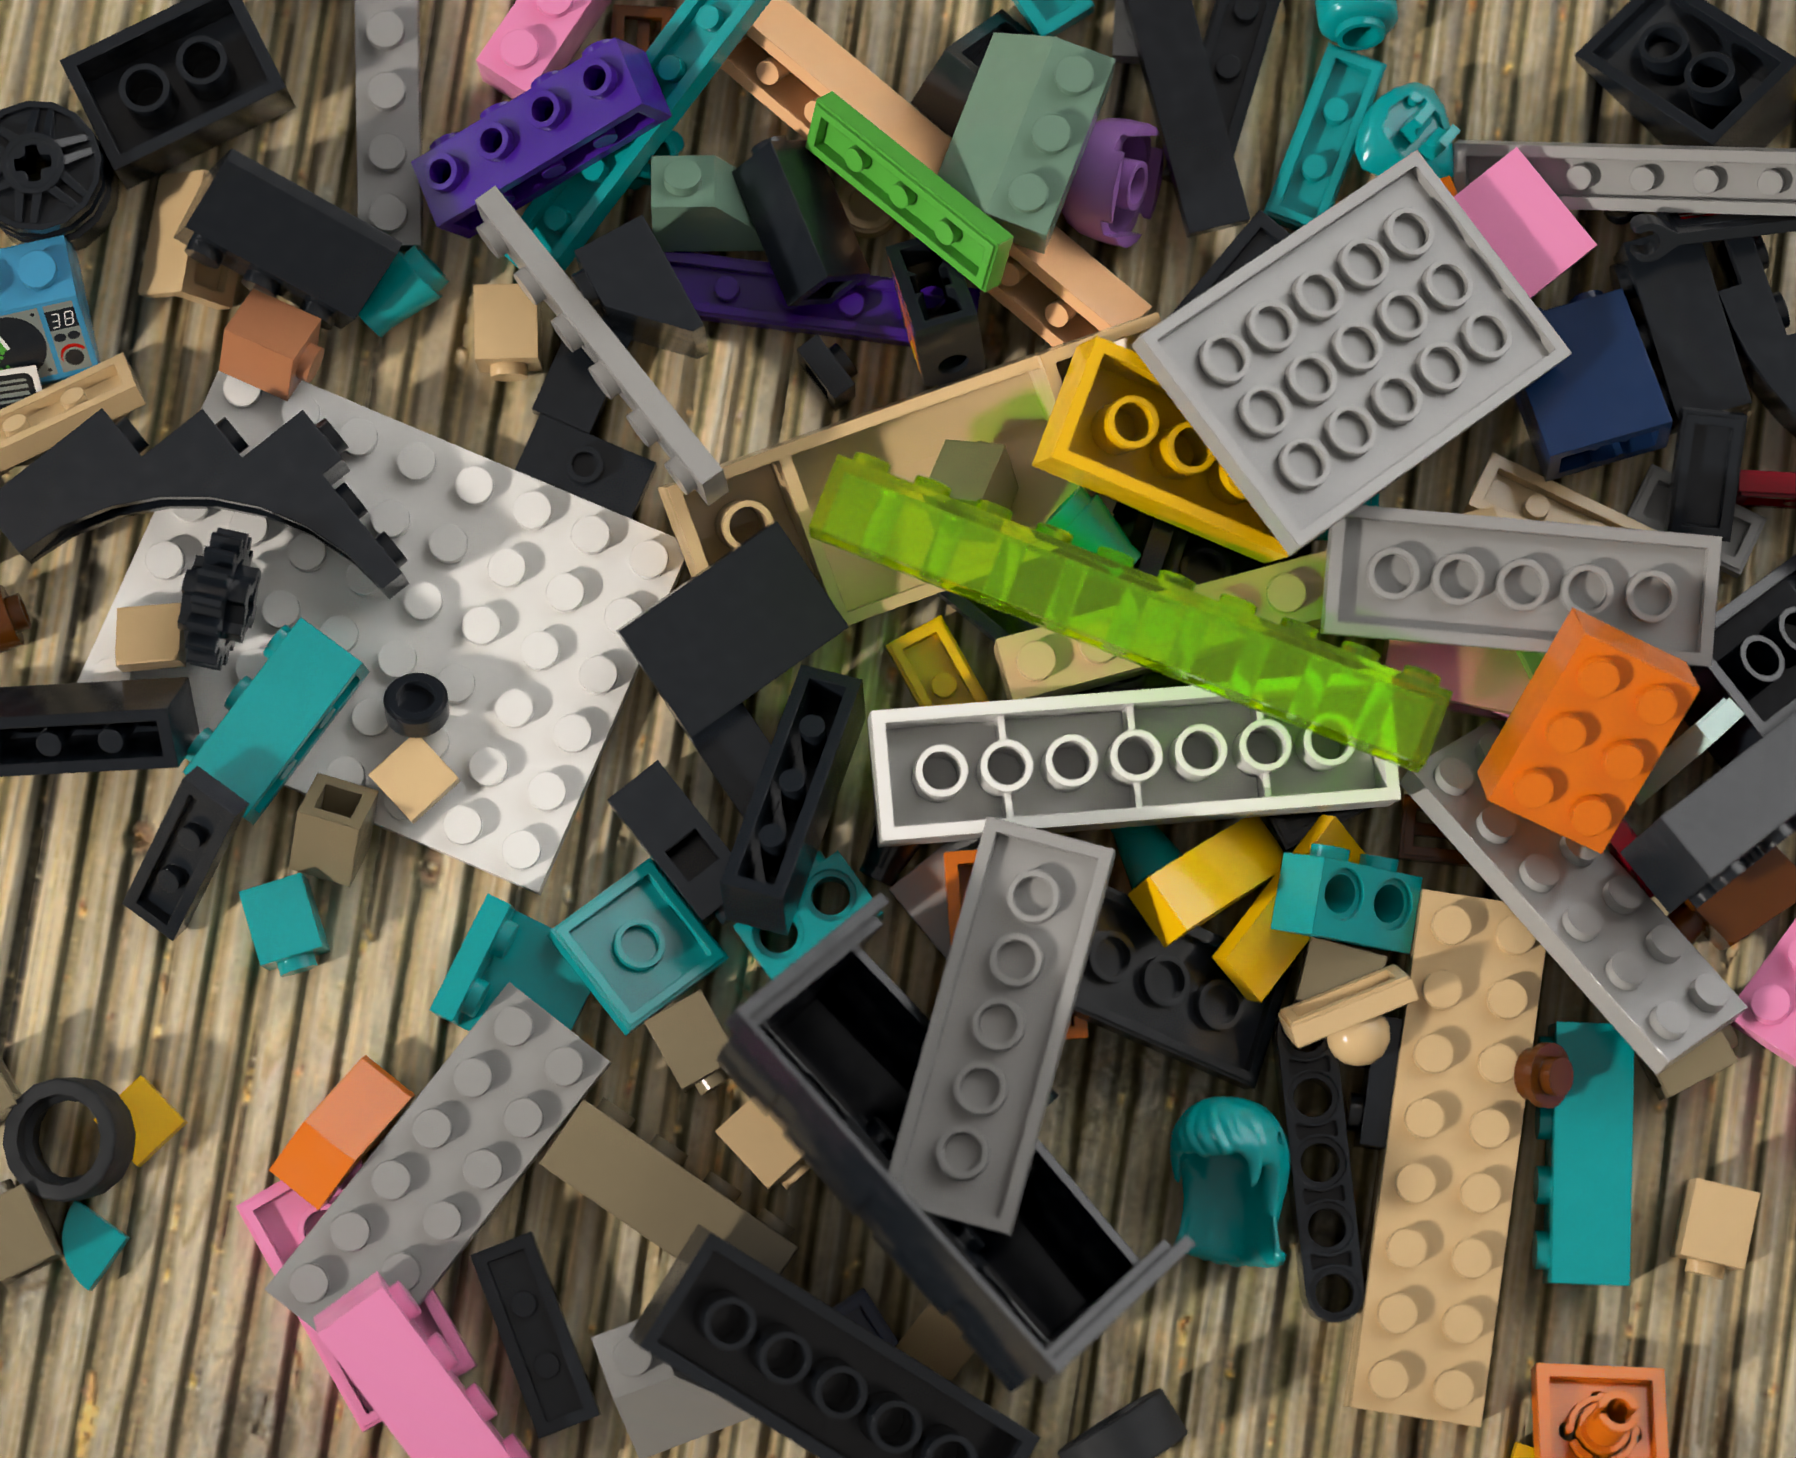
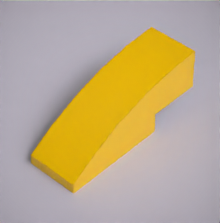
M1260 817L1244 818L1153 873L1127 895L1161 944L1166 948L1197 926L1200 927L1271 880L1281 868L1284 851Z

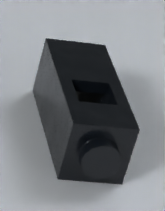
M779 135L767 138L756 144L751 149L753 156L736 168L732 174L787 306L832 304L869 276L871 272L825 163L805 148L807 140H787L785 136Z
M657 760L608 798L607 801L702 923L706 926L717 918L721 925H725L729 920L725 919L720 881L731 851Z

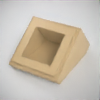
M181 603L117 608L115 661L118 669L122 672L186 667L184 631L179 630L177 625Z
M931 1303L928 1304L896 1345L898 1349L949 1381L953 1380L974 1353L960 1337L963 1333L948 1316H942Z

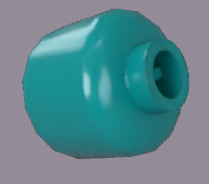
M1315 0L1317 20L1321 34L1347 50L1360 51L1377 46L1393 30L1399 17L1397 0Z

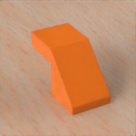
M363 1056L305 1119L269 1168V1171L317 1210H320L329 1203L362 1156L382 1142L415 1097V1094L368 1056Z

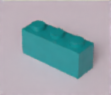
M301 617L293 628L284 625L275 633L263 653V656L268 658L267 662L254 679L245 676L237 683L224 703V707L229 712L214 731L207 727L194 739L185 757L190 762L183 771L185 775L198 765L249 803L243 818L252 825L263 814L370 673L363 662Z

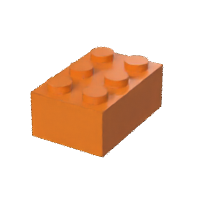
M1572 607L1477 771L1487 800L1602 854L1700 690L1687 662Z

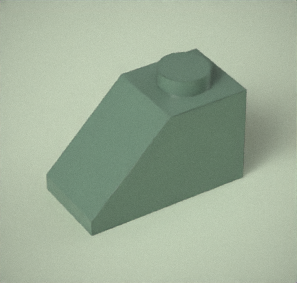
M715 155L651 156L652 232L663 252L764 251L732 172L736 167Z

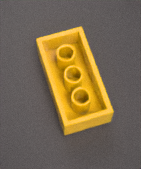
M1099 336L1076 346L1032 466L1264 564L1289 556L1136 352Z

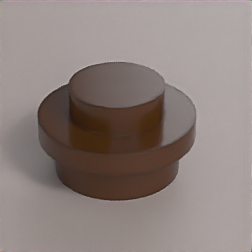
M1539 1043L1533 1048L1524 1050L1517 1059L1514 1069L1516 1089L1522 1098L1530 1100L1537 1107L1554 1108L1564 1100L1573 1084L1574 1072L1566 1051L1556 1043Z

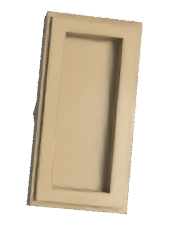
M1392 964L1283 1008L1277 1014L1285 1035L1297 1048L1327 1037L1328 1047L1334 1057L1344 1064L1363 1066L1371 1065L1382 1057L1390 1042L1389 1023L1384 1013L1416 1001L1419 997L1412 978L1398 965Z

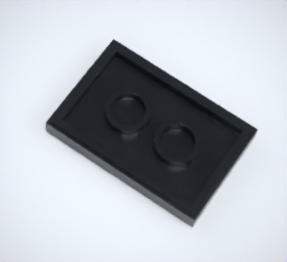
M773 521L620 627L616 632L687 735L692 738L849 628V626L777 521Z

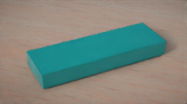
M1328 43L1264 213L1280 226L1297 231L1334 206L1354 153L1358 128L1363 116L1374 101L1387 64Z

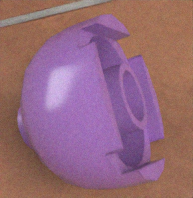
M1105 118L1096 121L1061 210L1066 222L1078 233L1099 242L1128 248L1137 243L1142 234L1131 231L1136 225L1139 213H1141L1143 218L1151 219L1162 182L1163 149L1152 147L1150 137L1160 135L1157 127L1149 123L1123 118Z

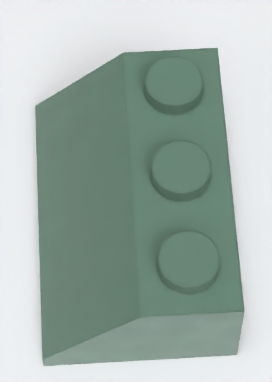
M994 32L938 176L1014 236L1013 243L1045 254L1112 83L1116 59L1055 36Z

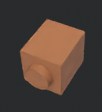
M253 288L224 329L219 371L288 401L300 382L303 380L310 383L320 368L325 352L323 347L318 346L322 319Z

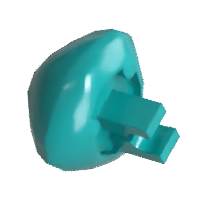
M1412 82L1393 88L1380 96L1363 116L1358 128L1354 153L1361 169L1378 176L1418 150L1439 179L1447 176L1452 178L1454 175L1453 140L1461 130L1454 124L1450 126L1445 107L1432 87Z

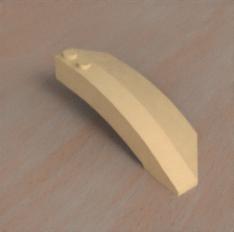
M1154 312L983 370L981 373L957 379L722 463L720 466L724 471L729 492L710 506L705 503L696 490L686 495L675 481L657 487L691 577L697 575L771 522L777 521L849 626L971 581L1065 550V547L1052 540L1055 533L1045 522L1080 486L1032 466L1076 346L1099 336L1136 352L1131 345L1140 335L1161 322L1159 313ZM946 439L971 442L984 441L1006 445L1019 489L995 545L935 538L921 495ZM1082 487L1091 496L1096 494L1095 492ZM1098 494L1114 516L1112 512L1117 501Z

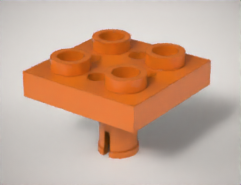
M1536 1363L1532 1367L1531 1393L1534 1458H1669L1664 1368ZM1566 1425L1563 1430L1566 1436L1574 1431V1439L1569 1441L1563 1439L1559 1434V1427Z

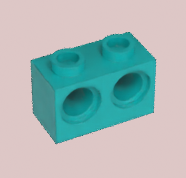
M1312 843L1310 855L1283 852L1271 929L1365 948L1410 954L1423 877L1397 872L1399 860L1361 854L1359 864L1348 862L1350 850Z
M818 851L792 924L798 931V937L791 949L782 953L771 952L761 943L763 929L741 923H736L733 927L769 979L773 980L873 898L839 851H836L828 858H825L822 852ZM826 882L840 883L850 894V901L847 907L835 915L821 913L812 902L815 890ZM883 911L877 916L880 921L884 919Z

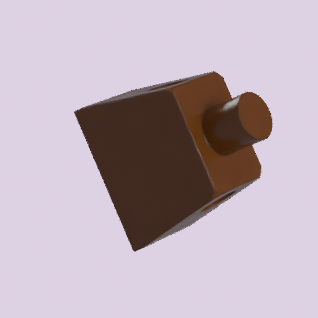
M1776 846L1697 909L1687 899L1668 914L1667 917L1692 945L1704 935L1717 949L1722 951L1739 942L1796 903V866Z

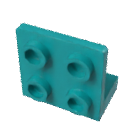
M487 894L429 1010L435 1015L470 1031L508 982H510L572 1031L591 991L547 936L552 929L551 927L516 911L511 904Z

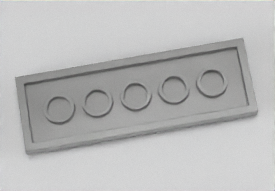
M1361 505L1328 530L1320 634L1546 653L1572 607L1686 661L1688 666L1712 667L1722 537Z
M1492 720L1487 721L1411 767L1400 780V785L1656 1075L1734 1022L1746 1010L1747 1006L1606 848L1600 854L1487 800L1477 771L1501 731Z
M987 816L888 1171L890 1176L922 1212L1012 1236L1115 860V849Z
M508 982L264 1290L314 1330H316L314 1316L376 1271L380 1273L389 1287L399 1280L411 1294L417 1305L420 1306L611 1065V1062Z

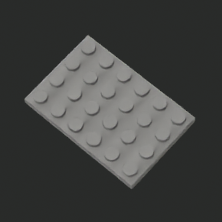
M1418 150L1140 335L1131 345L1289 556L1572 354Z

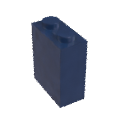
M1623 289L1603 293L1601 290H1590L1573 297L1568 304L1544 311L1538 307L1572 352L1563 362L1514 396L1545 481H1551L1667 447L1673 420Z

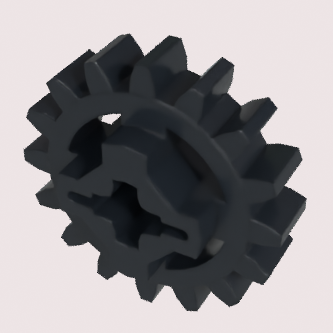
M218 527L217 532H212L209 547L205 546L203 556L196 555L191 570H186L181 588L182 600L177 625L179 630L188 631L185 648L188 649L186 661L190 662V665L221 671L222 665L226 666L228 662L229 651H233L235 642L243 643L248 628H252L257 611L256 601L261 570L250 567L253 551L250 550L252 537H249L248 533Z

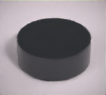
M424 673L403 675L394 680L387 687L384 694L383 702L387 723L396 733L402 736L420 738L432 735L439 731L448 720L450 713L448 693L444 684L434 676Z

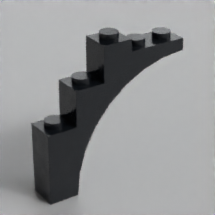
M102 408L0 488V529L17 551L31 564L37 562L72 538L120 518L166 509H223L269 518L315 537L354 563L389 599L410 584L399 569L409 561L385 531L376 538L368 531L359 519L369 511L345 482L336 489L332 486L350 472L349 467L340 456L349 446L326 418H323L315 425L304 410L300 411L242 458L240 454L249 445L226 417L215 424L202 409L144 456H141L140 453L149 447L145 439L126 416L117 423H114Z

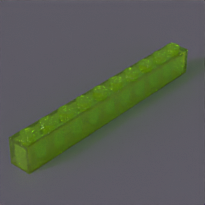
M855 452L853 459L840 454L837 455L809 524L810 538L1418 773L1426 765L1453 694L1452 691L1439 687L1442 679L1438 675L1412 665H1405L1402 672L1378 663L1379 653L1354 642L1343 641L1341 648L1316 639L1319 633L1316 628L1295 619L1282 617L1280 624L1255 615L1257 607L1254 604L1239 597L1221 594L1217 601L1194 592L1196 587L1194 581L1177 573L1160 570L1158 576L1155 577L1133 568L1135 560L1132 557L1115 549L1099 546L1095 554L1072 545L1074 536L1058 527L1046 523H1038L1036 529L1033 530L1011 521L1013 513L1010 510L996 503L977 499L975 505L971 506L950 497L952 492L950 487L934 479L917 475L912 483L889 474L890 464L872 455Z

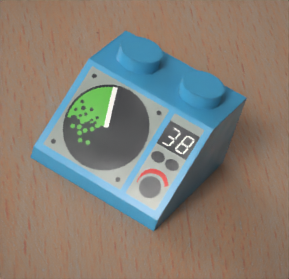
M64 235L1 248L0 370L36 365L40 383L43 386L60 382L99 364L100 359L78 254Z

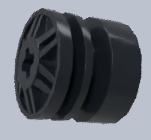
M25 101L0 110V229L15 245L64 235L76 251L87 248L107 230L118 208L120 184L101 143L77 113L54 102ZM45 161L49 167L41 170L40 180L32 181L28 175L36 173L37 162Z

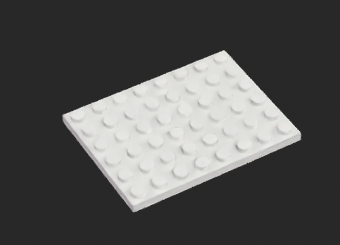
M218 370L201 410L203 409L215 424L224 417L228 419L249 445L240 454L242 458L302 410L305 411L315 425L323 418L330 422L349 446L340 456L350 469V472L332 486L336 489L345 482L369 511L359 519L374 538L385 531L409 561L399 569L410 584L389 599L354 563L315 537L269 518L223 509H166L153 513L77 683L189 677L199 732L201 733L207 727L214 731L229 712L224 707V703L233 688L245 676L251 679L255 678L268 660V658L263 656V653L275 633L284 625L293 628L301 617L363 662L370 673L284 786L306 795L317 773H321L378 790L374 825L541 895L641 667L616 630L674 591L686 564L676 537L305 381H301L289 400L285 401ZM218 527L248 533L249 537H252L250 550L253 551L250 567L261 570L256 601L257 611L252 628H248L243 643L235 642L233 651H229L226 666L222 665L221 671L190 665V662L186 661V667L132 672H122L118 669L115 661L117 608L181 603V588L186 570H191L196 555L203 556L205 546L209 547L212 532H217ZM184 631L185 642L188 635V631ZM424 673L436 677L444 684L448 693L450 713L447 722L439 731L421 738L461 781L413 824L368 774L409 738L396 733L387 723L383 702L387 687L403 675Z

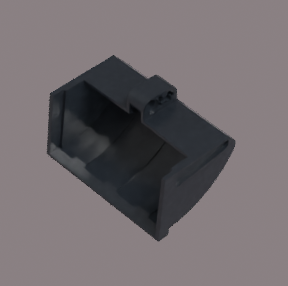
M880 892L735 1009L724 1022L734 1034L717 1055L716 1061L764 1116L769 1115L784 1131L782 1136L853 1216L857 1214L871 1229L873 1239L942 1316L946 1314L963 1333L960 1337L1009 1392L1021 1386L1035 1374L1046 1384L1058 1375L1195 1245V1242L1187 1234L1173 1246L1164 1239L1139 1259L1038 1139L1012 1236L970 1225L985 1244V1247L979 1253L988 1263L979 1273L970 1266L843 1123L850 1115H864L868 1121L876 1116L887 1125L898 1139L930 1020L862 949L883 925L877 916L889 901ZM1053 1088L1047 1107L1059 1096Z

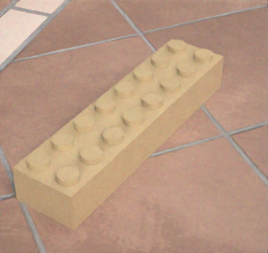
M1426 889L1420 891L1410 954L1406 953L1404 972L1412 978L1419 999L1398 1009L1397 1018L1403 1019L1386 1148L1379 1150L1362 1267L1365 1290L1364 1302L1355 1317L1343 1403L1345 1407L1473 1427H1481L1526 1100L1519 1095L1516 1089L1514 1069L1520 1054L1528 1048H1533L1546 949L1503 901Z

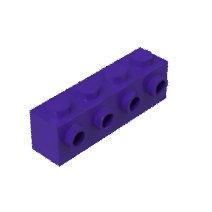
M616 37L603 39L585 48L580 59L562 70L550 71L537 77L531 83V89L513 100L499 102L486 108L481 113L480 120L464 130L437 138L431 143L430 150L411 161V164L437 228L469 239L478 234L476 227L483 223L475 200L492 187L496 186L516 211L672 117V114L646 52Z

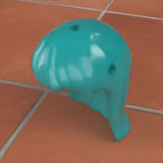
M1212 1096L1196 1102L1179 1117L1172 1130L1170 1141V1161L1173 1175L1177 1183L1180 1182L1182 1177L1184 1197L1180 1228L1174 1244L1187 1234L1195 1242V1245L1186 1254L1204 1261H1211L1217 1265L1228 1264L1236 1268L1245 1265L1261 1268L1283 1265L1286 1254L1279 1245L1278 1221L1290 1172V1150L1284 1130L1275 1116L1255 1101L1239 1097Z

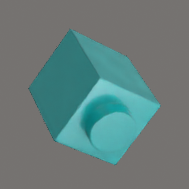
M302 873L239 891L260 966L268 971L278 968L280 976L286 977L317 967L318 964L315 956L330 952L309 879Z

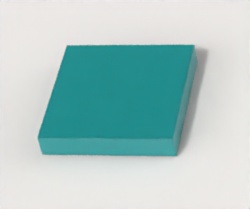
M651 857L560 922L547 935L625 1036H628L644 1024L645 1020L656 1015L706 978L729 958Z

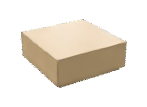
M409 737L368 774L413 824L461 781L421 737Z

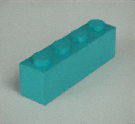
M1557 1021L1548 1026V1036L1538 1037L1537 1044L1548 1042L1560 1045L1566 1051L1572 1064L1574 1078L1571 1089L1558 1106L1554 1108H1540L1536 1106L1535 1136L1536 1139L1545 1140V1166L1536 1165L1534 1171V1203L1544 1205V1231L1535 1230L1533 1234V1269L1543 1270L1542 1284L1630 1286L1634 1049L1610 1023Z

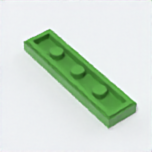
M833 91L818 98L805 148L983 292L986 293L1000 285L1014 236Z

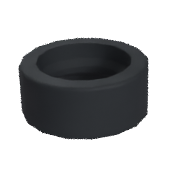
M76 1077L54 1078L34 1084L16 1099L17 1105L12 1107L5 1120L3 1148L8 1168L20 1185L24 1184L28 1191L41 1199L62 1202L77 1201L104 1194L123 1178L133 1159L136 1132L130 1110L116 1091L98 1080ZM64 1101L80 1102L87 1106L97 1120L101 1136L99 1154L91 1169L85 1174L73 1178L62 1177L53 1173L43 1160L39 1145L40 1127L46 1113L53 1105Z
M1158 1388L1131 1402L1074 1438L1058 1451V1455L1060 1458H1156L1188 1434V1430L1164 1391Z

